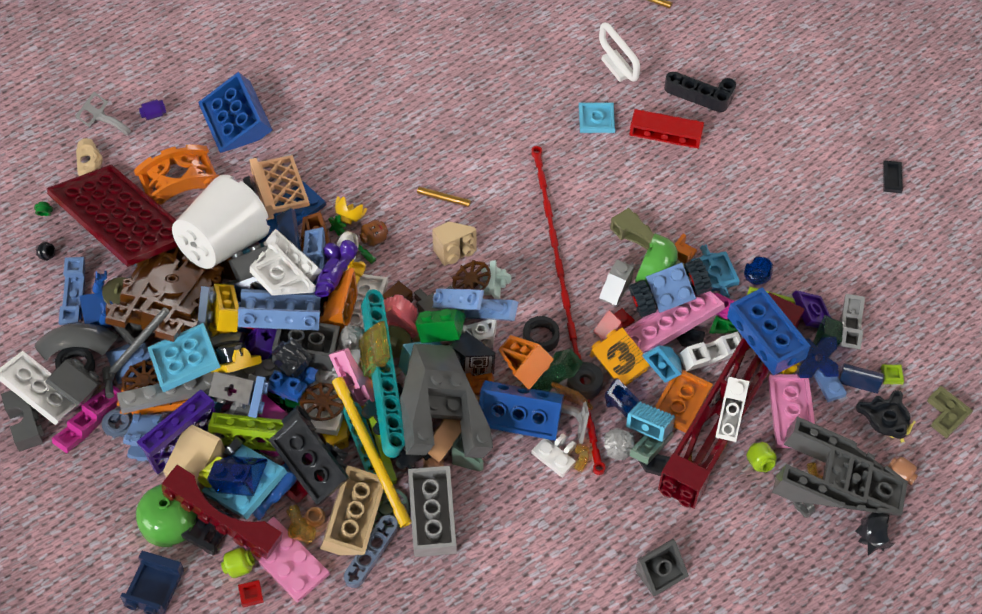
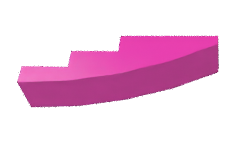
M113 386L114 397L107 398L105 389H103L82 404V411L67 421V427L52 437V443L65 453L71 451L98 427L109 411L117 407V393H120L121 390Z

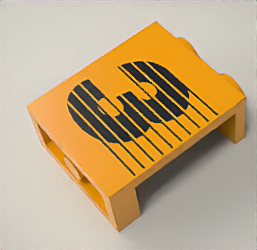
M623 328L618 331L616 329L612 330L603 342L599 340L591 346L592 350L589 355L591 358L596 356L616 381L614 387L618 391L650 368L648 362L642 357L644 353Z

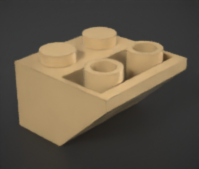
M447 222L432 229L433 251L444 266L454 264L459 259L465 256L469 257L477 251L475 227Z

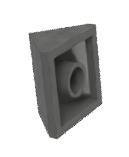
M671 539L637 559L635 571L653 596L660 594L689 576L675 539Z

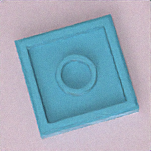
M579 103L580 133H615L614 103Z

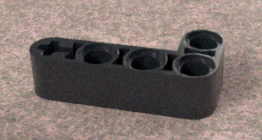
M669 72L666 75L664 89L671 95L716 112H724L734 98L736 82L732 78H725L718 87L678 72Z

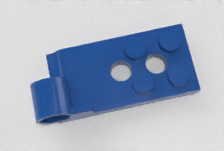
M303 181L302 183L310 206L294 209L297 226L302 223L303 217L317 213L326 206V201ZM294 186L292 190L296 191L299 187ZM285 193L282 197L289 199L292 195ZM296 197L294 199V201L296 202L304 200L299 197ZM278 201L275 206H281L285 203ZM282 212L275 213L274 219H266L270 229L268 234L258 241L259 244L265 242L275 229L278 230L276 216Z

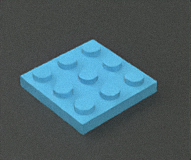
M204 323L181 332L175 342L163 340L147 347L163 392L221 367Z
M242 444L226 462V466L217 484L211 488L204 487L201 491L207 497L247 520L287 474V471L284 467Z

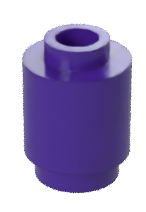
M156 99L142 103L139 112L141 118H145L148 121L163 116L166 113V108L163 100L158 101Z

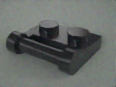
M213 506V507H214L215 509H217L219 512H221V513H223V514H225V515H227V516H229V517H231V518H234L232 515H230V514L224 512L223 510H221V509H219V508ZM199 518L192 529L190 527L181 534L183 539L213 556L218 550L217 546L224 535L217 531L210 543L206 542L205 538L214 525L210 522L208 524L204 523Z

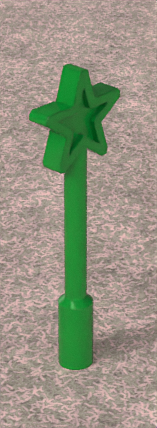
M340 215L335 216V218H328L331 224L329 231L335 230L338 236L346 232L343 228L346 227V224L341 222ZM359 244L358 250L361 252V255L370 264H373L376 258Z

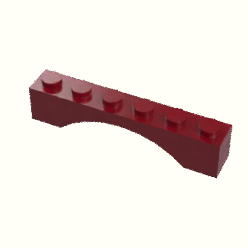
M178 464L161 484L163 495L171 501L175 499L180 502V506L188 512L193 511L204 523L208 524L210 522L216 526L215 529L223 535H230L236 544L242 547L245 545L250 548L251 553L258 558L263 557L267 560L282 540V532L265 521H241L219 512L204 498L197 486L195 476Z

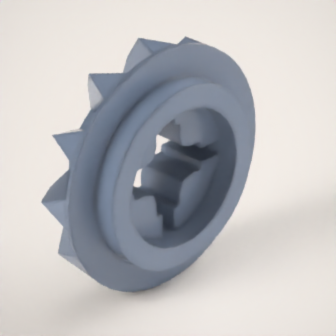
M120 408L109 411L102 420V429L106 435L112 436L114 439L119 436L123 438L132 422L133 415L131 412L120 414ZM121 418V422L123 425H119V427L116 429L114 423H118V421Z

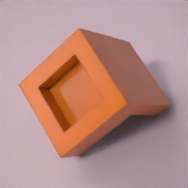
M683 233L675 243L678 251L677 259L685 264L691 261L697 253V249L685 243L686 235Z

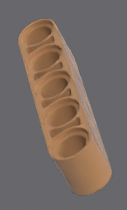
M475 394V396H476V398H477V400H478V402H479L480 397ZM443 419L433 433L435 445L428 454L438 462L447 454L461 433L460 420Z

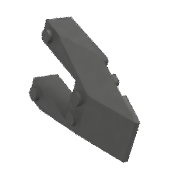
M414 343L403 391L400 396L406 454L427 455L435 445L431 418L460 420L465 457L485 458L493 448L491 429L453 347Z
M798 416L787 429L784 445L826 463L823 479L785 464L775 478L772 493L795 502L895 516L902 515L908 484L907 480L903 479L887 465L883 467L875 461V456L869 452L866 454L859 449L855 441Z

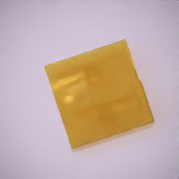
M380 321L373 325L358 341L364 377H372L376 367H385L390 358L385 321Z

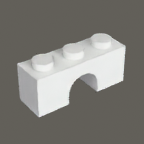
M738 332L721 336L719 339L708 344L702 342L686 347L678 355L685 371L688 372L729 359L741 338Z

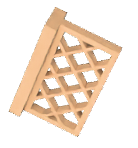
M293 155L258 162L257 158L249 159L251 173L260 200L268 214L267 220L274 219L275 213L284 212L290 208L298 209L310 206ZM283 163H291L288 167L282 166ZM269 166L273 167L270 171L263 169ZM277 170L284 171L281 175L275 173ZM288 173L295 175L292 179L286 177ZM270 177L277 179L274 183L268 181ZM281 181L288 183L285 187L279 185ZM292 185L299 187L296 191L289 189ZM274 189L281 191L278 195L272 193ZM285 193L292 195L289 199L282 197ZM296 197L304 199L299 202L294 201ZM278 201L285 203L281 206H275Z

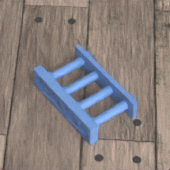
M241 289V307H238V327L319 330L321 297H317L315 292L271 295L267 290Z
M436 289L432 308L464 310L468 319L515 321L519 302L514 300L484 299L483 290Z

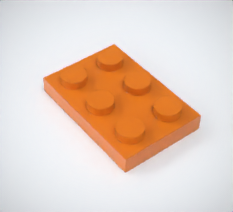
M682 370L681 375L669 381L655 407L660 409V411L663 410L674 415L673 427L686 433L710 393L713 384Z

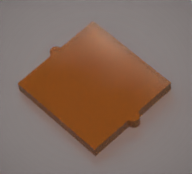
M552 382L551 386L557 393L564 394L565 400L582 407L583 403L587 402L588 409H593V406L580 392Z

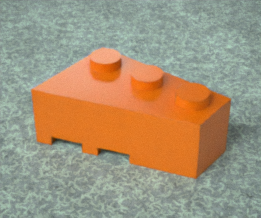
M512 335L498 349L504 360L508 363L509 368L513 371L514 376L529 390L543 372L549 369L550 364L554 360L540 344Z

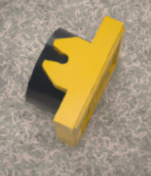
M245 342L222 345L215 348V353L221 367L211 372L230 373L262 363L261 356L251 355L246 349Z

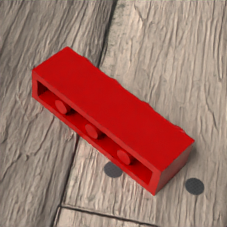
M634 109L629 135L699 149L704 122Z

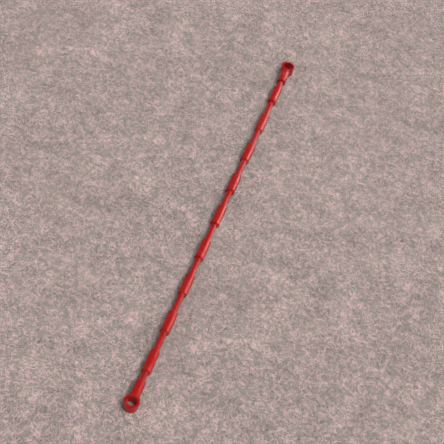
M534 146L531 149V155L534 157L536 168H538L537 175L544 198L543 206L545 216L548 219L551 246L555 254L554 262L562 290L561 298L563 308L566 311L567 328L574 351L573 359L574 364L582 362V359L578 352L575 324L572 321L571 304L568 290H566L563 264L558 251L559 244L552 220L551 203L548 200L545 173L542 170V148ZM584 377L580 379L582 384H585ZM590 399L582 400V405L584 402H587L589 411L587 430L589 441L592 443L593 472L596 475H602L605 472V464L601 460L600 450L597 447L598 440L595 424L592 422L590 412ZM597 466H600V467H602L603 469H602V470H597L596 467H597Z

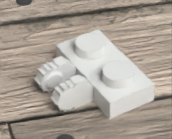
M561 434L554 444L548 439H542L531 452V454L562 478L576 464V461L569 456L576 448L577 444L574 441H571L564 451L559 448L567 439L565 434Z

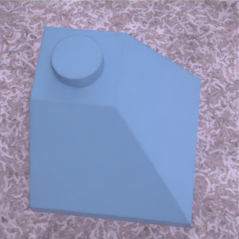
M145 342L115 374L118 384L122 383V377L129 369V366L142 362V360L151 361ZM130 343L106 352L111 367L131 345ZM146 365L148 370L152 368V365ZM131 372L128 377H133L134 373Z

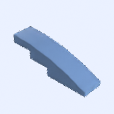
M323 227L305 231L303 253L320 269H323L327 263V258L324 255L326 241ZM317 278L313 281L314 285L317 283Z

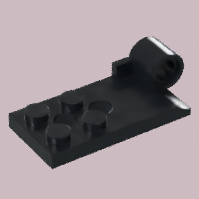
M297 405L282 419L284 426L269 439V442L316 505H320L350 477L316 434V428L312 424L308 412ZM308 453L313 457L310 465L305 461V456ZM320 469L325 472L323 481H320L317 477Z

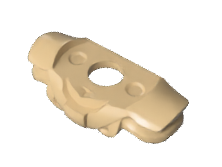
M84 138L80 140L76 149L79 176L100 169L103 162L102 155L92 139ZM90 156V160L88 162H81L83 157Z

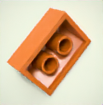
M350 268L342 274L339 284L335 287L334 291L329 293L328 300L324 302V314L319 319V323L340 326L339 335L342 329L351 322L358 296L354 268Z

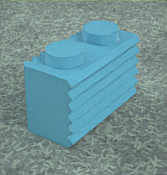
M640 401L628 413L626 427L663 442L673 430L675 416Z

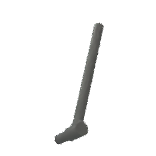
M164 307L112 367L106 366L102 369L103 385L105 386L107 398L114 397L113 385L115 374L170 313L167 308Z

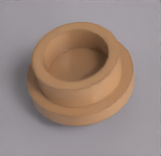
M311 507L305 513V522L310 527H319L325 522V512L319 507Z

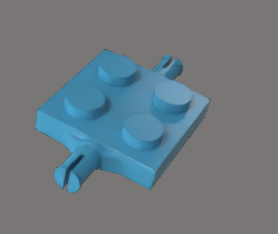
M707 244L700 246L703 254L700 259L710 277L712 284L711 292L720 291L721 295L730 298L727 288L739 285L740 280L727 252L710 253Z

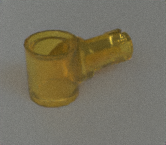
M291 505L286 510L291 521L288 528V536L294 540L310 544L315 539L316 529L314 526L307 524L306 519L301 515L298 505Z

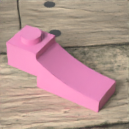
M349 348L331 353L329 356L338 377L344 378L354 401L360 406L365 405L364 403L369 399L371 402H374L372 379L370 380L359 368Z

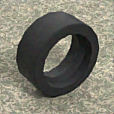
M536 316L525 323L523 339L540 344L547 353L557 347L560 332L559 326L553 319L546 316ZM544 327L552 332V338L546 342H537L530 338V332L534 328Z
M69 347L62 349L56 356V369L65 360L81 356L87 360L83 368L87 371L94 372L95 360L88 348Z

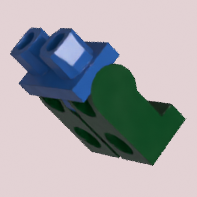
M275 370L268 381L267 395L284 411L287 409V412H290L297 405L300 406V399L305 393L307 384Z

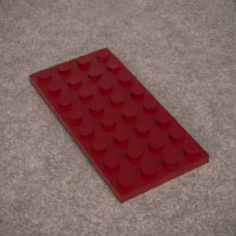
M112 164L47 188V194L127 267L178 246L172 233V226L176 219Z

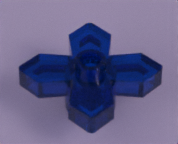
M824 337L817 346L809 338H805L811 347L807 358L797 366L798 378H812L817 369L824 377L839 376L838 364L828 358L837 349V338Z

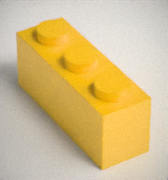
M214 284L213 291L216 293L215 302L212 303L216 329L222 333L237 332L239 305L234 285Z

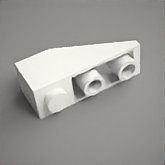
M733 377L728 378L716 438L736 442L749 381Z

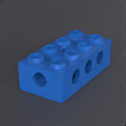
M763 287L730 304L727 318L773 376L807 358L811 345Z
M485 380L480 392L479 405L490 429L556 441L564 394L536 389L529 390L525 387Z

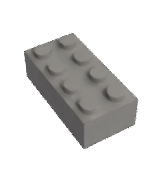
M450 466L408 469L414 556L426 557L457 554Z

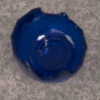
M754 257L752 263H746L744 270L745 279L753 285L767 283L773 274V263L766 257Z

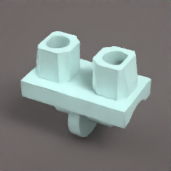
M494 260L490 261L491 278L489 284L483 290V296L492 295L494 299H500L501 288H505L506 284L511 283L512 277L506 273L505 269L501 270L496 266L497 262ZM483 268L481 273L487 272L486 268ZM488 276L482 277L483 280H487Z

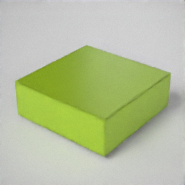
M881 365V373L884 374L883 384L903 385L902 365Z

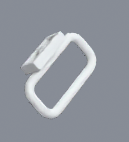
M602 23L599 40L607 54L602 55L601 60L619 82L625 79L633 82L637 81L640 75V63L637 56L609 23ZM606 31L629 57L633 64V69L617 50H613L608 44Z

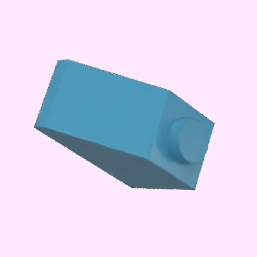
M659 345L642 356L665 383L682 374L681 360L671 347Z

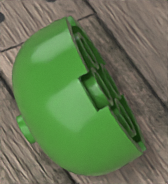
M656 233L651 240L650 247L635 280V283L644 280L647 287L649 286L646 276L676 265L678 258L675 244L670 239Z
M161 484L151 488L141 497L136 508V522L142 536L149 543L159 547H172V545L185 541L181 534L190 527L191 529L194 527L197 514L193 511L188 512L180 506L181 503L175 499L173 501L167 499L163 495Z

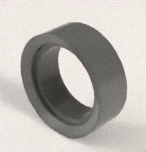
M793 501L794 507L806 518L816 511L814 504Z

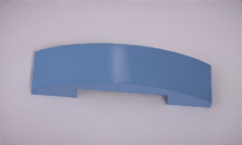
M68 257L64 261L63 274L65 276L63 304L60 306L59 325L79 323L82 316L79 296L85 293V258Z

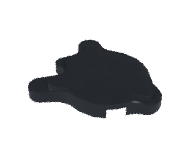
M893 391L888 400H884L881 396H876L871 402L857 403L856 411L863 414L869 420L870 425L875 431L897 439L906 437L911 417L908 409L902 403L903 393L901 391Z

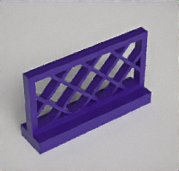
M199 390L137 441L138 446L144 451L153 470L157 474L164 470L181 433L189 426H196L198 420H201L200 425L196 427L208 432V425L206 424L211 419L213 412L216 413L214 409L215 403L202 390ZM170 446L168 451L164 453L165 448Z

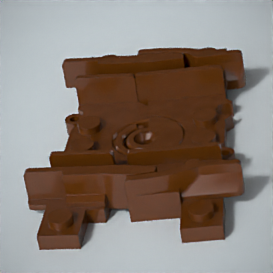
M177 246L136 263V269L132 273L131 279L126 278L123 280L120 304H106L105 324L125 328L129 322L141 325V329L144 330L165 307L170 313L153 333H155V337L175 342L181 332L198 325V320L194 319V314L199 312L201 286L214 287V284H222L223 279L236 280L228 261L233 258L230 257L210 269H205L191 262Z

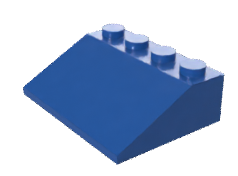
M239 72L198 102L220 153L259 141L273 131L251 81Z

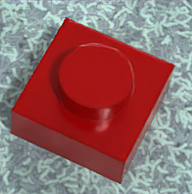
M260 580L238 585L243 608L264 603Z

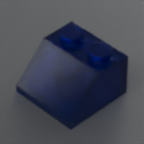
M228 456L214 462L207 480L216 493L254 496L268 460L266 458Z

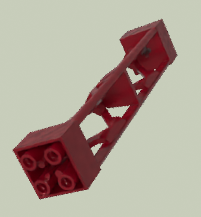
M769 292L770 297L798 330L804 308ZM743 337L661 472L658 490L663 496L678 500L684 507L695 509L706 490L712 469L729 440L719 438L708 458L702 463L716 439L727 385L725 378L734 363L735 366L730 377L736 378L745 353L751 348ZM757 354L754 356L741 380L750 381L761 362ZM764 363L748 387L742 417L770 371ZM721 387L720 398L722 400L710 408L709 405ZM717 413L719 416L718 420L692 461V451L703 424ZM692 436L685 456L683 458L680 456V454L686 446L687 442L689 441L690 437Z

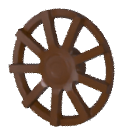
M475 260L464 266L461 265L455 276L452 277L453 289H458L464 285L463 289L469 287L471 290H475V287L479 284L482 286L480 290H484L491 278L490 268L485 262ZM475 265H480L474 272ZM468 267H471L470 272L466 270ZM483 268H486L487 272L478 274ZM462 272L465 273V276H459V275H460ZM488 276L486 283L480 281L481 277ZM457 280H463L462 282L456 285Z
M142 360V362L129 366V369L122 377L123 391L132 390L137 386L142 388L159 384L153 381V379L157 378L156 374L152 375L155 371L154 366L146 373V365L153 366L152 361ZM142 366V373H139L137 370H135L136 368ZM131 372H133L137 377H128V376L130 375ZM126 382H135L126 388Z
M318 382V384L306 388L305 393L300 399V406L304 408V404L314 403L306 411L309 414L317 408V416L313 417L310 415L311 419L315 421L331 420L337 417L344 409L343 402L332 401L339 398L338 394L330 396L332 391L335 390L333 384ZM323 387L329 388L325 394L323 393ZM319 388L320 394L317 395L313 390ZM308 394H310V395L313 396L315 399H305V398L307 397ZM331 406H336L340 409L337 413L333 414L330 408ZM322 411H327L330 417L321 418Z

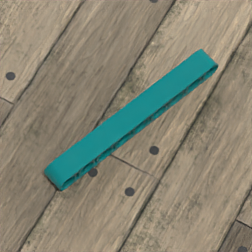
M372 289L366 293L361 303V311L382 450L386 456L395 458L405 446L402 412L384 299L380 291Z

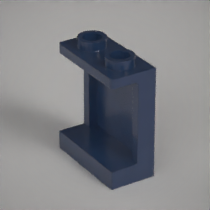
M142 550L138 557L140 565L126 594L122 593L120 598L124 606L130 610L138 608L144 610L145 614H165L183 575L184 568L179 561Z

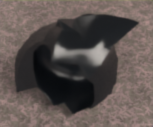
M872 512L868 517L861 519V525L855 530L861 536L858 542L868 546V556L878 549L884 551V549L890 548L896 543H890L888 538V514Z

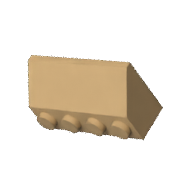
M347 465L345 472L350 478L338 489L320 549L337 555H364L384 489L376 474Z

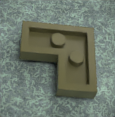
M942 386L927 400L929 404L941 412L932 422L931 427L946 439L973 412L972 409Z

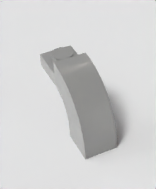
M845 294L838 336L840 347L861 350L864 331L861 329L865 297Z

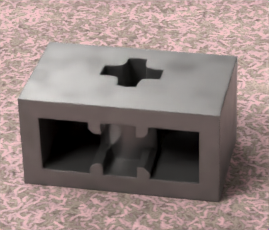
M214 372L208 396L214 397L213 401L225 404L226 400L234 402L233 406L245 408L246 405L251 406L256 381ZM234 387L237 390L236 393L231 394L228 392L229 388L233 389Z

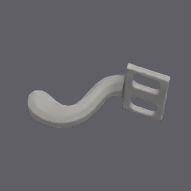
M95 92L92 93L75 116L88 127L97 120L113 125L125 135L129 136L131 133L130 128L121 121L104 113V108L108 101ZM94 96L99 97L104 102L100 109L90 104ZM83 110H87L93 115L89 123L80 118Z
M587 402L583 403L582 410L562 404L561 413L573 415L579 422L577 434L579 443L583 444L589 417Z

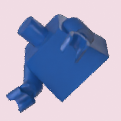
M95 271V281L92 287L94 294L79 296L85 324L99 325L105 328L112 327V325L105 324L106 302L102 296L104 280L107 279V271H104V274H99L98 271Z

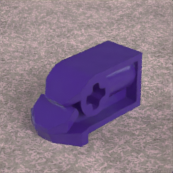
M254 328L246 336V349L251 355H260L261 360L267 359L272 354V346L277 329Z

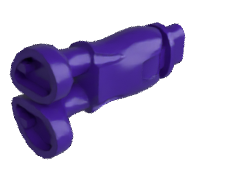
M342 241L340 248L334 243L325 245L324 255L329 261L324 265L315 285V295L317 297L328 296L339 284L342 274L347 270V266L355 258L358 251L356 244L352 241Z

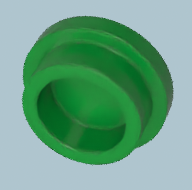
M39 202L34 205L35 214L50 216L51 212H53V207L48 202Z

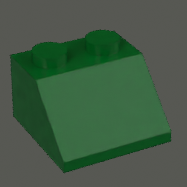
M458 309L419 312L416 328L421 343L459 340L466 318L465 313Z

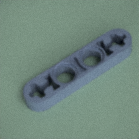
M383 516L371 532L364 554L372 558L371 562L363 565L360 563V558L364 555H356L346 569L344 580L348 587L357 588L362 585L397 533L398 522L394 516ZM390 522H392L393 528H387V530L385 531L387 537H385V535L382 534L385 530V523L389 524ZM381 538L383 544L377 548L371 545L372 540ZM357 565L358 568L361 569L357 573L358 580H353L351 582L349 576H354L358 570L355 566Z

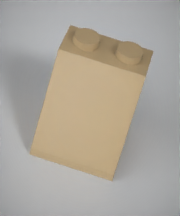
M191 425L181 433L163 472L167 477L178 464L195 476L197 486L201 491L205 486L198 481L199 472L216 457H221L227 462L229 456L224 453L225 447L221 438Z

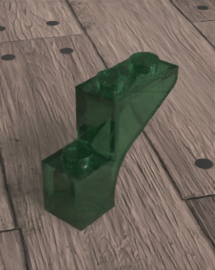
M571 349L557 351L552 357L554 360L550 364L549 369L543 372L531 389L549 392L561 381L574 377L583 361Z

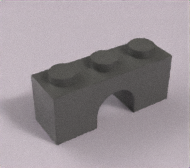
M12 390L2 393V401L9 418L23 417L21 422L10 426L14 443L19 452L43 444L42 436H45L42 425L37 424V420L40 419L38 411L33 409L31 405Z

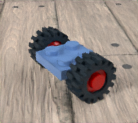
M700 258L687 262L684 266L682 263L646 276L649 287H647L644 280L629 285L632 300L641 318L655 313L656 306L659 313L696 299L695 295L699 296L712 290L710 277Z

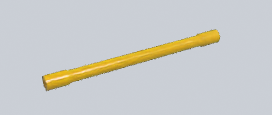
M338 377L334 379L332 384L344 404L388 497L400 527L403 528L410 525L412 521L393 486L354 404L344 378Z

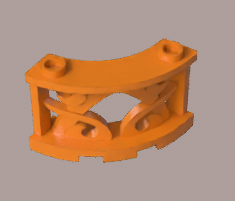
M188 144L185 148L176 149V146L162 150L160 155L154 158L148 157L134 169V173L136 176H139L145 193L159 205L164 204L171 197L184 191L206 189L219 176L215 173L207 155L209 152L208 147L196 144ZM177 164L188 168V170L181 178L166 177L165 175L169 172L171 165Z

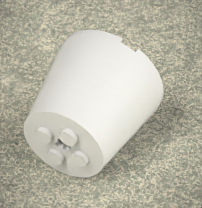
M220 175L206 187L174 222L172 233L176 244L191 262L199 267L210 269L263 239L268 234L270 226L267 225L266 221L268 218L267 211L254 191L244 182H236L230 175Z

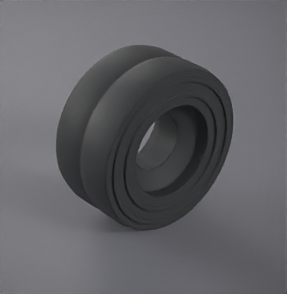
M577 363L568 373L567 387L570 393L578 399H593L602 390L603 373L593 363ZM587 377L591 382L589 384H582L580 379Z

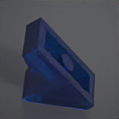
M618 378L614 379L605 392L606 406L616 407L626 418L628 413L640 402Z

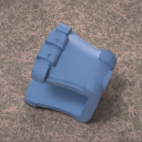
M133 414L130 428L123 438V444L131 445L127 453L128 458L137 459V461H148L144 451L138 446L137 441L164 420L162 414Z

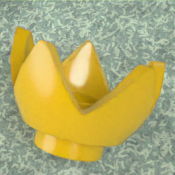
M337 196L335 212L341 216V222L351 225L352 221L357 222L365 215L367 208L363 209L362 204L355 208L353 203L347 206L346 198L343 196L340 199Z

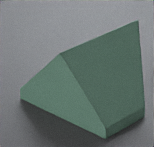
M461 432L452 445V465L480 472L483 470L482 458L465 457Z

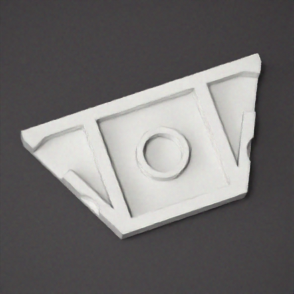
M273 241L269 243L268 249L265 252L262 251L259 258L250 266V273L271 295L315 292V285Z

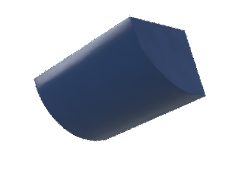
M844 363L839 380L843 385L878 394L884 374Z

